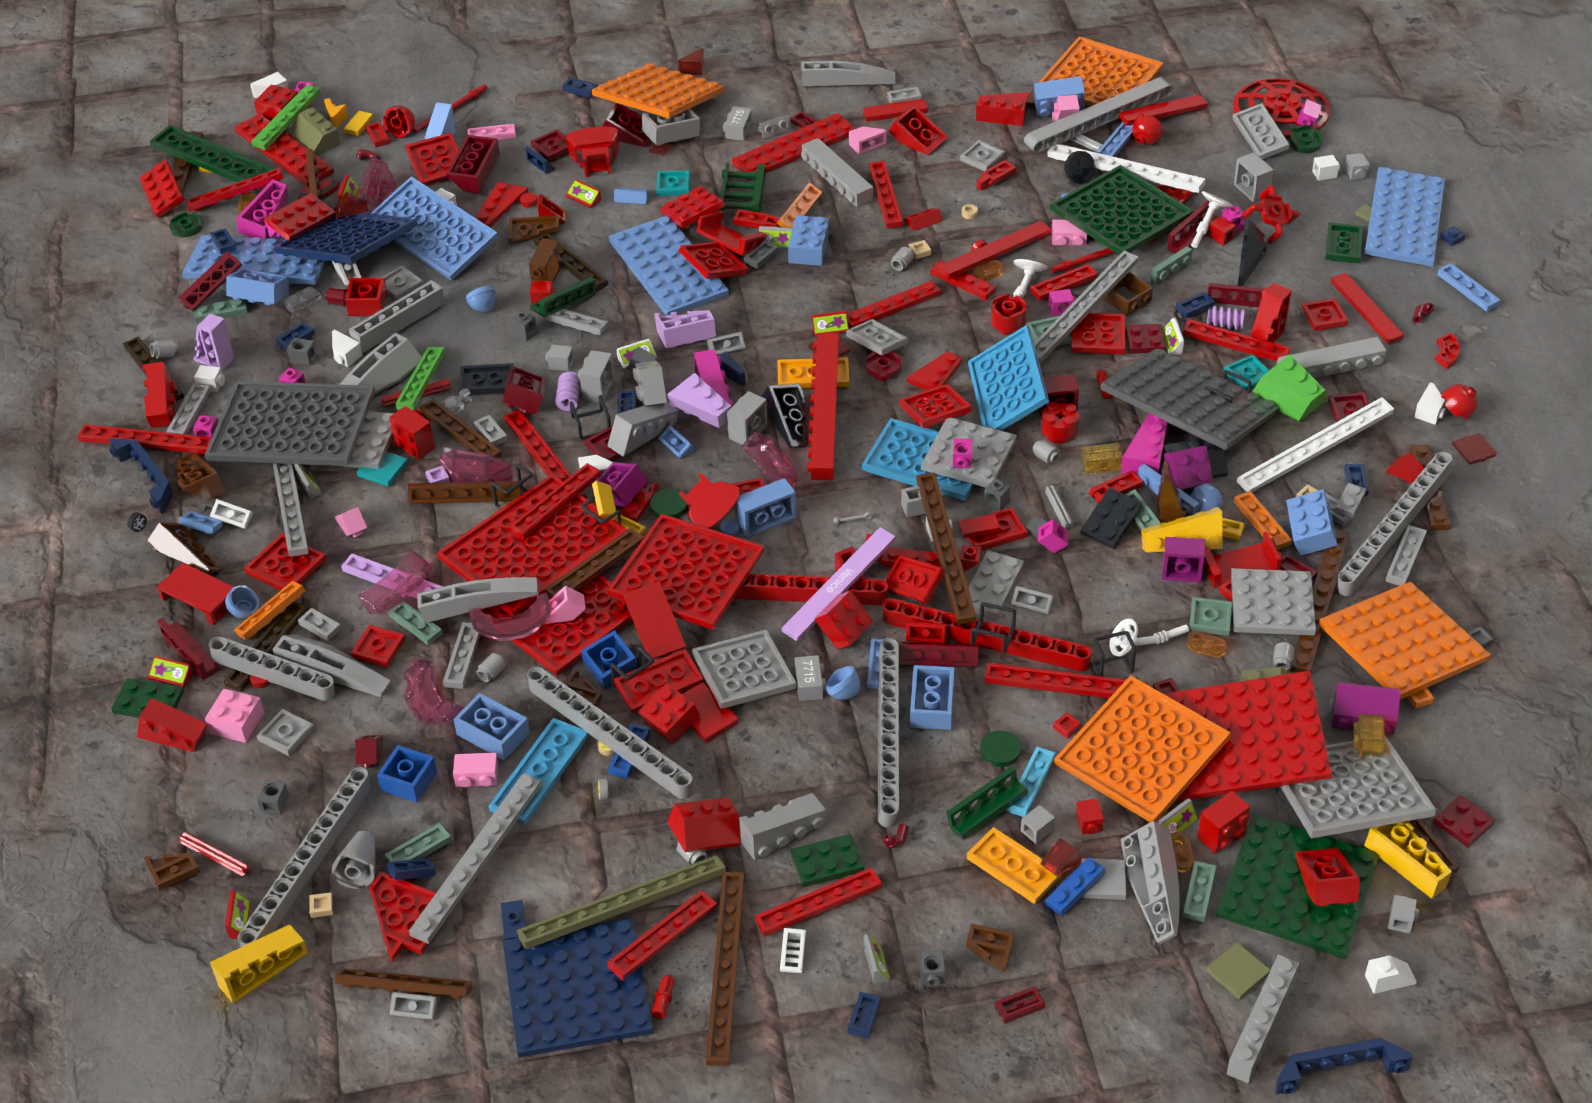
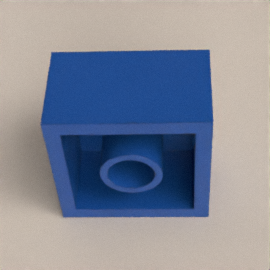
M615 630L581 650L584 664L604 690L612 687V663L616 664L625 674L638 669L636 657ZM615 670V678L621 676V675Z
M397 745L377 774L380 790L417 803L437 774L434 757Z

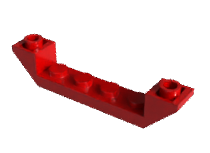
M867 534V535H866L865 542H866L873 534ZM962 545L959 558L964 572L979 564L981 547ZM889 547L876 560L883 566L893 567L899 555L941 567L935 552Z

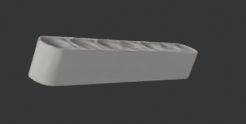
M214 637L209 642L211 658L216 663L268 680L269 682L322 701H329L335 696L334 680L328 674L224 637Z

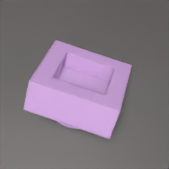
M443 466L425 471L429 483L450 482Z

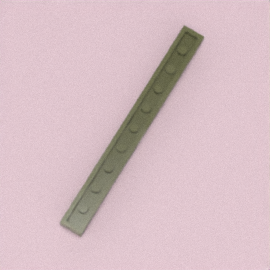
M715 855L517 930V934L525 949H529L717 878L723 872H726V867L718 856Z

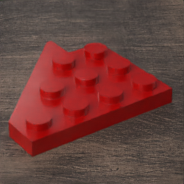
M380 871L369 889L390 961L394 962L403 948L422 955L429 944L410 936L409 930L436 893L407 881L394 880L391 875Z

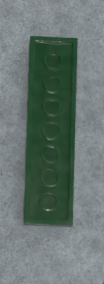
M169 125L150 140L152 147L236 183L274 170V168L173 125Z

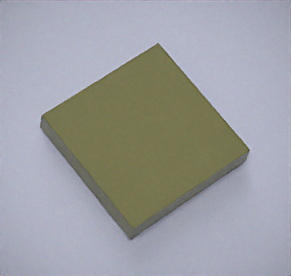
M1237 942L1207 966L1206 972L1240 1000L1268 977L1270 969Z

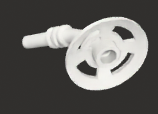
M1202 191L1203 196L1210 201V207L1196 230L1197 234L1191 244L1193 248L1198 247L1203 235L1206 234L1209 228L1208 224L1215 210L1219 206L1232 207V204Z
M1014 260V264L1024 270L1025 276L1021 285L1015 290L1013 297L1017 295L1023 298L1034 272L1045 271L1048 266L1031 260Z
M1125 619L1113 631V633L1121 632L1122 630L1128 631L1135 646L1154 643L1158 645L1160 642H1167L1169 638L1189 632V628L1187 625H1183L1169 631L1163 630L1162 633H1154L1153 636L1137 638V623L1132 619ZM1131 625L1134 626V632L1131 630ZM1126 635L1110 638V651L1115 656H1123L1132 648ZM1119 645L1121 648H1123L1121 652L1117 650V646Z

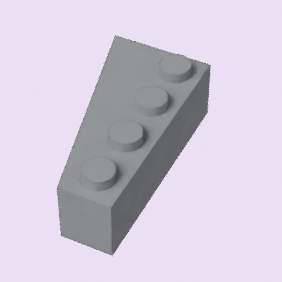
M666 402L644 405L616 414L608 447L624 457L663 433L669 425L673 427L677 422L679 410L669 406V403Z

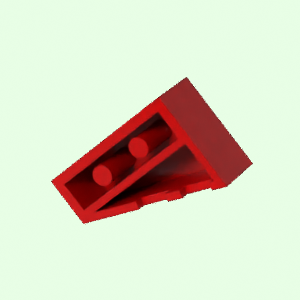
M1029 92L979 96L976 105V121L1023 126L1028 109Z
M1274 282L1263 290L1251 337L1274 343L1284 333L1292 290Z
M164 362L142 365L143 371L147 376V380H143L144 387L147 386V396H144L145 417L151 428L169 426L173 417H175L173 405L176 404L174 391L177 390L176 382L171 379Z
M151 698L139 716L137 738L194 752L206 734L207 723Z

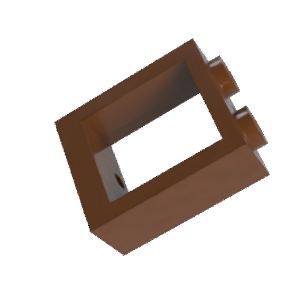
M542 238L529 262L531 281H552L553 285L562 267L559 243L557 240Z
M1128 272L1103 300L1128 316L1152 301L1153 287L1131 272ZM1125 286L1137 296L1127 300L1115 291Z

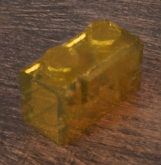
M1119 443L1081 447V462L1085 474L1121 470L1123 455Z
M1360 714L1358 722H1354L1353 727L1354 747H1358L1359 756H1369L1371 754L1372 756L1382 757L1385 744L1383 715L1370 716V714Z

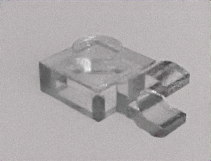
M465 388L460 391L457 397L453 394L439 403L455 415L465 409L464 404L472 401V398L468 396L471 393Z

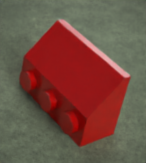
M730 798L674 804L667 823L684 852L740 845L739 814Z

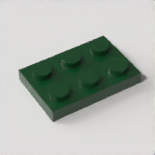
M1328 222L1325 260L1360 263L1363 226Z
M126 679L111 710L113 714L139 718L151 698L176 709L184 694V689L182 686Z
M852 834L790 849V855L802 888L864 871V865Z

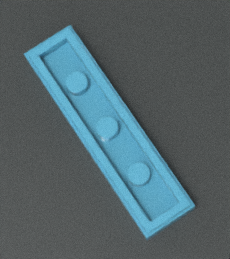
M1036 747L1019 781L1028 789V795L1006 809L1007 812L1021 817L1029 813L1054 762L1056 752Z

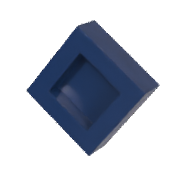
M1452 226L1442 231L1440 238L1453 246L1465 240V234L1455 226Z

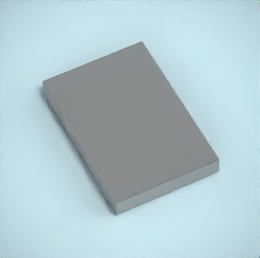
M873 319L846 331L847 337L880 355H885L908 344L907 337Z

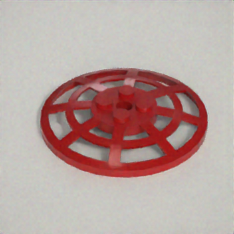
M1270 78L1252 82L1239 90L1233 102V112L1235 114L1241 111L1239 108V98H1249V107L1255 106L1254 98H1262V104L1272 114L1271 117L1275 123H1296L1297 126H1300L1297 123L1299 117L1297 113L1304 105L1302 98H1310V101L1315 103V98H1320L1325 104V112L1320 110L1319 116L1322 118L1312 127L1317 130L1325 126L1330 114L1328 100L1319 90L1306 83L1284 78ZM1282 85L1286 86V88L1276 89L1274 86ZM1259 86L1256 89H1254L1251 93H1244L1245 91L1253 87ZM1263 88H1267L1269 90L1265 94L1257 93ZM1293 88H1296V89L1301 90V91L1304 92V93H1299V94H1298V93L1292 91V89H1293ZM1278 116H1292V118H1278ZM1293 130L1280 131L1285 139H1289Z

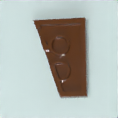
M559 216L509 218L508 244L539 237L545 233L559 232Z

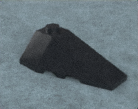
M1246 219L1237 286L1245 284L1262 259V252H1266L1267 242H1264L1265 234L1250 219Z
M801 385L768 386L761 396L766 399L767 415L790 448L807 447L806 412L804 407L806 398Z

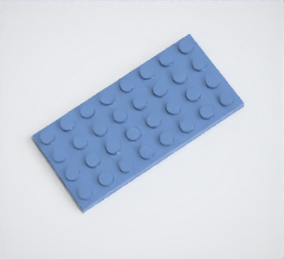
M1378 167L1364 254L1433 267L1445 178Z
M412 176L370 213L416 219V227L392 241L451 281L499 237L496 231Z
M663 216L608 236L609 242L666 316L671 315V312L679 314L729 295V290L719 278H704L679 252L680 245H689L691 242L668 216Z
M210 235L200 237L182 272L183 279H198L224 255L220 254ZM232 237L237 250L232 251L230 254L242 263L238 270L244 268L289 276V284L315 285L326 262L321 261V259L310 260L306 257L296 258V256H283V254L275 253L274 247L286 241V239Z

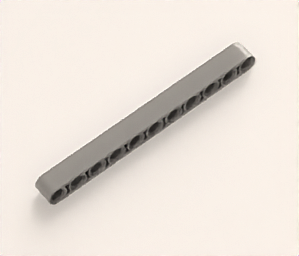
M1162 77L1156 78L1034 130L1025 136L1024 143L1032 151L1039 153L1118 119L1119 112L1148 106L1167 98L1173 92V86Z
M1439 452L1433 457L1338 575L1337 590L1339 594L1351 596L1356 592L1407 526L1426 505L1451 473V454Z
M885 638L880 644L878 664V822L883 827H892L896 824L899 810V645L895 639Z
M534 667L528 671L529 689L533 694L676 797L687 799L693 795V779L689 772L544 669Z
M354 768L346 777L238 935L240 947L276 930L370 791L371 783L368 771L365 768Z

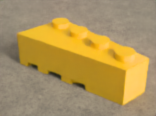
M1216 507L1209 511L1195 513V515L1185 518L1182 517L1171 522L1142 529V549L1145 552H1163L1165 536L1205 539V547L1208 546L1209 549H1223L1222 510Z
M1399 822L1370 828L1365 847L1376 852L1380 859L1431 899L1446 889L1452 871L1435 852H1431L1427 848V842L1413 832L1414 827L1409 822Z
M289 924L211 961L210 964L219 988L234 1004L308 954L305 941Z

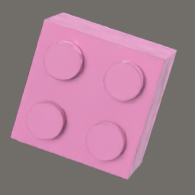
M223 689L205 717V721L210 734L247 743L264 715V709L260 697Z

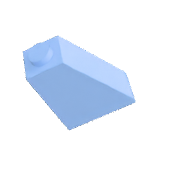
M436 103L425 139L450 132L453 136L456 129L451 104Z

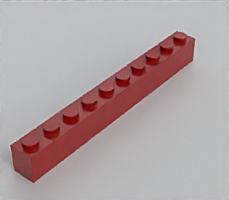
M817 333V340L813 342V351H816V353H813V364H816V366H812V377H815V379H812L811 390H815V392L811 393V404H814V406H810V417H813V420H810L809 431H813V433H809V444H812V447H808V458H811V461H808L807 472H811V480H833L839 333Z

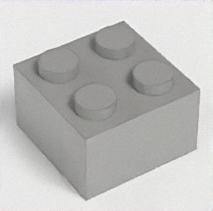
M1254 152L1237 158L1234 186L1253 203L1262 200L1259 194L1272 184L1273 169Z
M591 350L588 357H585L584 365L578 372V379H580L581 383L580 392L582 393L583 400L599 403V395H602L603 400H605L614 382L611 353Z
M748 391L727 412L729 439L747 447L768 426L765 398Z

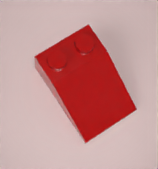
M914 104L899 116L888 130L899 143L926 155L931 154L948 138Z
M1338 848L1295 852L1307 893L1315 905L1328 906L1329 904L1358 902L1360 878Z

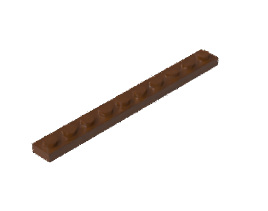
M935 472L916 475L917 485L941 568L946 571L943 577L956 623L958 625L976 622L977 616Z
M1335 529L1338 545L1324 549L1312 591L1316 632L1315 635L1299 636L1294 653L1293 666L1290 668L1292 672L1310 671L1311 673L1323 631L1318 625L1319 620L1327 616L1350 532Z
M739 872L722 873L706 1052V1065L729 1066L744 890V873Z

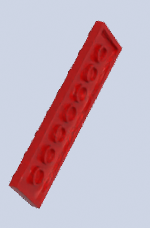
M836 113L732 158V164L740 172H755V170H758V164H765L766 174L802 158L803 144L819 138L825 145L829 146L848 138L849 131L856 128L842 115Z
M258 114L245 122H241L234 129L238 135L252 145L251 141L271 121L262 114ZM283 132L266 150L257 148L305 186L310 187L306 159L307 148L286 132ZM316 156L317 165H314V167L318 168V176L315 178H319V181L334 174V169Z

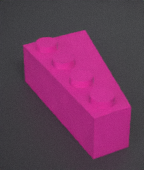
M272 179L236 218L238 233L250 238L269 239L270 235L264 220L271 212H276L285 207L288 201L287 185Z
M715 349L694 353V373L733 407V400H729L728 397L730 395L729 386L724 383L726 380L725 372L720 369V366H722L720 355L717 356Z
M1150 413L1147 415L1122 458L1121 473L1125 474L1133 470L1138 475L1139 467L1145 464L1159 474L1168 422Z

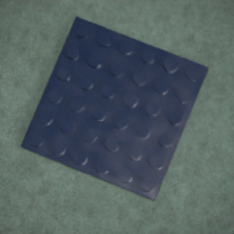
M340 210L335 213L333 218L290 241L286 240L280 243L274 249L275 253L283 254V256L291 255L296 256V258L306 257L310 260L321 259V261L343 262L347 265H352L357 260L367 257L369 253L379 250V247L389 244L393 239L400 238L402 234L410 232L412 228L417 226V220Z
M633 918L590 925L529 949H525L519 938L503 940L518 1058L654 1034L642 966L623 981L607 967L610 959L637 940Z

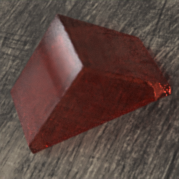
M701 48L679 59L678 71L682 74L702 75L705 63L704 49Z
M346 191L334 211L336 218L367 212L369 209L364 201Z
M1059 838L1043 858L1040 865L1055 876H1059L1079 865L1081 857L1075 847Z

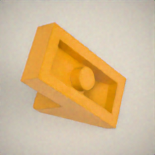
M330 98L324 99L329 121L338 128L348 118L346 105L336 106L332 104Z

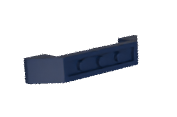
M109 439L111 445L109 451L113 457H117L120 462L133 458L134 461H138L141 470L146 471L151 482L154 481L155 488L149 490L151 496L149 502L153 509L157 508L161 514L164 513L173 495L169 480L137 440Z
M1383 1038L1292 1054L1277 1078L1275 1093L1276 1095L1283 1093L1292 1094L1298 1091L1301 1082L1300 1073L1307 1074L1319 1069L1329 1070L1340 1065L1350 1066L1362 1061L1372 1062L1378 1058H1381L1387 1074L1394 1072L1403 1073L1410 1069L1413 1056L1410 1052Z

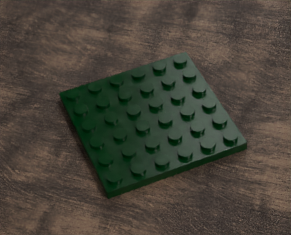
M1122 165L1115 167L1050 204L1051 211L1118 255L1124 250L1131 253L1182 223L1193 213L1192 209Z
M1254 814L1217 909L1216 917L1345 959L1379 860V855L1374 851L1327 836L1311 838L1305 829ZM1338 848L1360 878L1358 902L1329 904L1328 906L1315 905L1307 893L1295 852Z

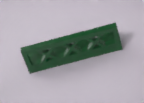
M592 277L542 298L540 301L531 304L530 310L543 317H547L596 294V279Z
M1011 766L946 812L950 829L962 840L1028 795V789L1018 781L1016 769ZM1010 777L1011 780L1004 784L1005 780ZM961 811L960 815L957 818H954V816Z

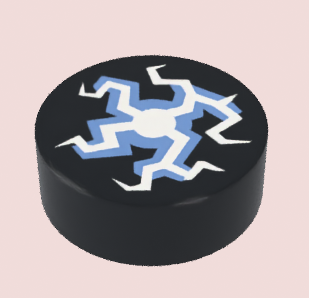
M135 512L129 517L127 525L129 529L140 532L145 528L147 518L145 515Z

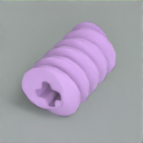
M1213 306L1212 310L1209 308L1207 324L1211 325L1213 323V326L1216 327L1220 324V327L1223 329L1227 325L1228 330H1231L1234 325L1235 331H1238L1239 327L1241 326L1242 328L1245 311L1242 309L1240 314H1238V310L1235 308L1233 313H1231L1228 307L1226 312H1224L1222 306L1217 311L1216 306Z
M565 372L559 376L555 402L561 410L570 411V402H573L575 408L578 406L580 379H578L577 373Z

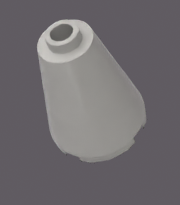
M368 831L357 832L335 859L332 873L336 875V880L343 886L359 889L363 885H366L365 887L369 886L374 880L375 837L372 833Z

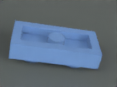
M193 511L182 515L179 524L187 526L189 529H197L205 534H214L223 527V521Z

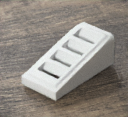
M784 928L780 972L802 974L806 930ZM788 939L801 941L800 943L788 942ZM787 947L800 948V951L787 950ZM786 954H787V955H798V956H799V959H797V958H786ZM785 962L798 963V967L785 966Z

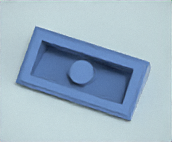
M618 187L614 190V201L646 204L650 190Z
M671 425L658 438L680 459L697 450Z

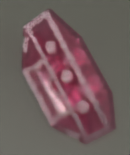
M373 156L370 158L361 179L357 200L370 206L378 207L395 191L397 184L386 162Z
M452 449L441 454L439 457L440 464L448 474L450 482L511 481L513 479L511 464L504 463L499 458L490 454Z

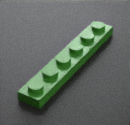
M307 84L251 141L253 147L266 150L294 122L298 114L303 112L321 94L320 88Z
M427 347L396 402L397 410L404 406L411 410L416 408L445 355L444 347Z

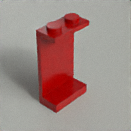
M723 211L700 216L698 221V233L742 256L749 254L766 240L767 234L763 232L743 236L722 225Z
M1266 531L1263 532V543L1212 555L1208 546L1205 547L1203 568L1213 588H1217L1231 579L1232 568L1280 570L1283 557L1281 552L1276 550L1274 539L1270 538Z
M183 562L157 586L162 601L172 596L205 612L207 622L213 626L228 612L225 600L228 592L233 588V586Z
M660 581L622 595L620 600L623 606H627L643 648L654 659V662L685 649L686 645Z

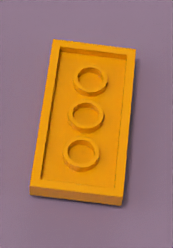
M848 357L838 358L837 387H850ZM813 359L777 360L778 385L800 384L801 388H811L812 379H815V377H812V366H816V364H813Z
M994 827L967 853L969 861L1034 904L1062 877L1060 870Z

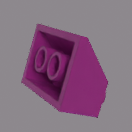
M1337 682L1332 706L1331 727L1394 735L1398 720L1401 689Z

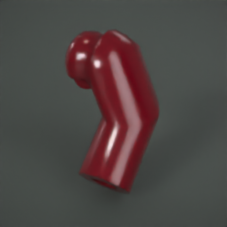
M359 149V152L356 154V157L360 160H364L366 156L373 162L378 163L381 159L379 155L370 150Z
M1428 302L1417 306L1413 321L1420 323L1423 316L1432 313L1434 305Z
M899 824L896 835L886 834L883 837L885 846L895 848L904 844L909 830L908 825Z

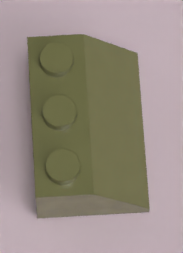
M313 107L299 113L288 132L292 138L304 147L312 149V153L315 155L340 145L337 128Z

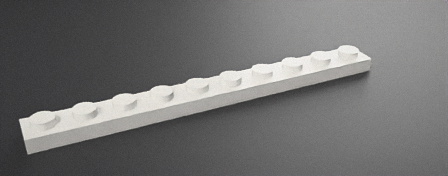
M1057 144L1048 150V157L1064 161L1072 152L1086 151L1093 157L1094 167L1099 170L1110 171L1122 165L1145 181L1156 182L1161 185L1181 188L1191 192L1199 193L1205 185V178Z
M1381 397L1239 476L1237 483L1246 492H1254L1393 414L1394 408Z

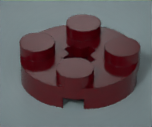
M893 351L885 355L873 352L867 357L866 371L881 382L887 381L888 378H892L901 372V358Z

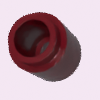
M330 287L325 293V300L328 301L329 305L346 306L347 289Z

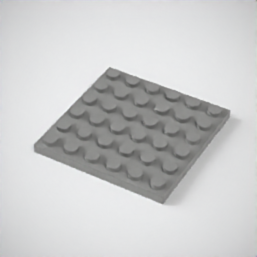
M1385 735L1326 745L1332 774L1331 779L1280 786L1311 838L1435 816L1436 813L1435 807Z

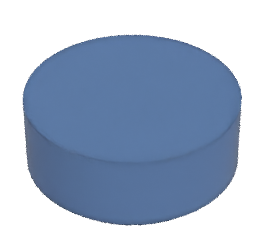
M726 520L720 526L721 533L736 537L740 532L739 524L734 520Z

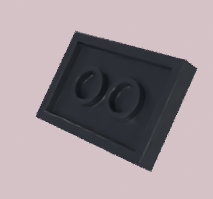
M514 363L460 366L459 394L504 393L510 370Z
M1109 488L1081 528V535L1114 549L1143 507L1142 502Z

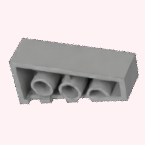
M811 793L790 800L786 806L778 804L773 806L771 811L765 813L763 810L755 812L754 817H740L741 844L754 860L765 857L770 852L786 846L797 838L803 837L806 833L822 827L827 823L826 809L814 794Z

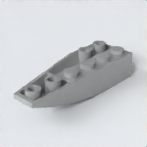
M801 61L802 86L896 84L895 72L872 65L848 61Z
M394 333L361 360L339 385L374 386L375 394L400 382L415 370L422 356L407 338Z
M528 577L493 578L460 582L417 594L418 610L425 623L539 595L537 578Z
M283 635L273 648L274 656L332 676L334 683L382 697L391 684V680L332 645L300 635Z
M1152 821L1122 838L1121 845L1128 880L1156 942L1161 944L1177 936L1180 907L1179 881L1170 829Z

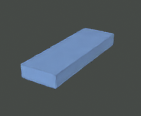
M871 638L867 688L878 689L879 651L883 639Z

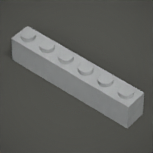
M819 138L802 145L801 156L803 160L819 172L849 202L859 207L873 200V186Z
M432 280L350 328V337L360 342L362 353L366 352L394 333L399 332L445 304L442 287Z
M1374 337L1292 354L1291 356L1313 378H1319L1384 364L1387 350L1379 338ZM1287 356L1278 357L1277 364Z
M1277 955L1229 1059L1227 1075L1249 1083L1294 984L1299 967L1298 962Z

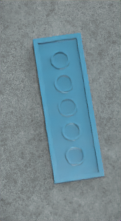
M553 718L489 804V811L495 813L524 773L541 780L542 784L516 821L526 825L586 742L589 733L581 728Z

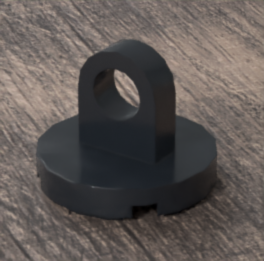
M1086 151L1072 152L1067 157L1064 165L1065 175L1068 180L1076 184L1088 182L1095 172L1093 157Z

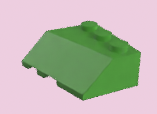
M1288 355L1264 374L1252 392L1265 400L1274 402L1275 405L1280 407V413L1298 422L1328 400L1326 390L1291 355Z

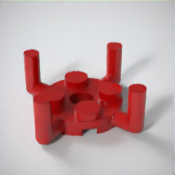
M1270 185L1259 194V197L1262 199L1259 204H1252L1242 213L1244 218H1248L1254 211H1260L1262 221L1265 224L1275 226L1276 232L1267 239L1270 244L1283 235L1282 226L1285 224L1289 225L1300 215L1298 210H1292L1288 203L1285 204L1282 201L1283 198L1276 194L1274 185Z

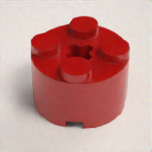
M1002 294L994 298L991 306V324L996 330L1000 331L1003 335H1009L1025 326L1026 302L1022 297L1017 295L1011 297L1010 294Z
M1049 402L1042 412L1041 433L1043 437L1045 435L1048 441L1056 444L1068 443V440L1075 439L1078 434L1079 413L1076 410V406L1074 404Z

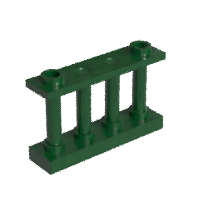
M726 163L725 169H722L723 184L720 199L724 201L725 207L719 209L720 211L724 212L725 209H750V211L760 213L766 178L765 164H758V170H755V172L730 171L729 163ZM730 178L754 179L753 182L729 181ZM728 188L753 189L754 191L728 192ZM726 198L751 199L750 203L726 202Z

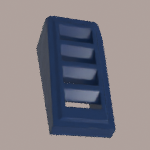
M729 353L720 354L722 363L720 369L724 370L725 376L744 386L745 371Z

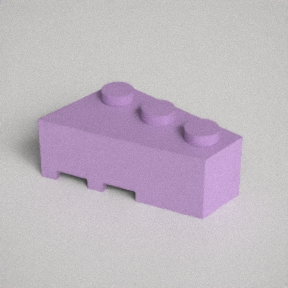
M710 310L687 311V315H677V312H671V315L660 316V313H655L657 332L665 348H674L678 345L691 344L695 341L716 337L715 321Z
M209 314L197 325L196 340L198 342L195 346L197 354L194 357V361L212 367H220L222 371L235 357L224 318Z
M695 373L667 394L669 406L684 410L686 414H693L699 417L700 420L720 428L728 421L727 412L731 409V405Z

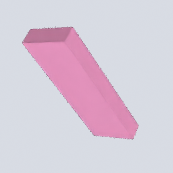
M515 124L467 129L468 135L498 138V140L516 138Z

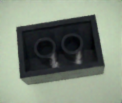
M1196 438L1163 445V464L1165 461L1164 453L1206 446L1212 477L1217 478L1228 475L1224 450L1210 442Z

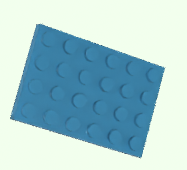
M1027 325L968 361L982 426L1002 431L1049 402L1031 329Z
M890 418L864 460L862 470L918 486L916 475L931 473L921 470V464L939 432ZM935 474L943 495L966 501L975 485Z

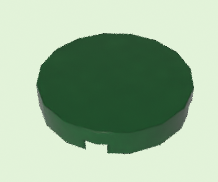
M1309 125L1295 127L1289 138L1292 147L1303 153L1317 151L1323 140L1319 130L1313 129Z
M184 212L177 214L170 220L171 223L169 224L171 233L176 237L182 238L193 236L203 228L202 219L196 213L188 214Z
M664 489L655 493L650 503L653 514L658 518L661 514L675 518L682 516L688 509V505L679 495L681 491Z
M993 731L985 735L981 740L980 755L984 761L992 763L991 765L1006 767L1014 764L1016 759L1020 757L1021 743L1010 732Z

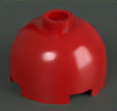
M395 105L388 108L383 117V125L386 131L395 135V138L409 135L413 131L416 122L413 112L403 105Z
M1144 113L1139 114L1132 125L1135 140L1139 144L1145 145L1157 143L1165 134V130H1162L1161 127L1163 125L1160 121L1151 115L1146 117Z
M1456 384L1441 393V398L1447 400L1445 403L1446 407L1456 417L1463 416L1464 421L1468 420L1478 407L1477 392L1472 386L1467 387L1463 384Z

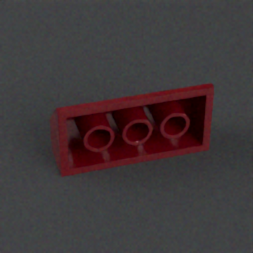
M467 135L446 176L463 191L480 193L500 155L498 138Z

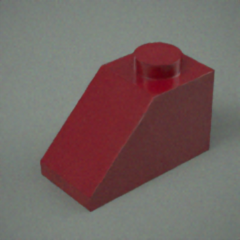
M362 735L355 739L356 765L362 764L363 768L375 767L374 764L380 762L383 735Z

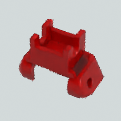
M605 126L579 129L567 134L569 155L574 163H579L580 168L584 167L585 177H589L588 173L603 171L611 174L610 164L613 163V159H616L619 150L618 130L616 128Z
M700 472L698 476L701 480L686 495L682 491L679 495L690 506L688 515L691 522L711 529L730 512L738 501L739 496L743 493L739 487L724 481L712 484Z

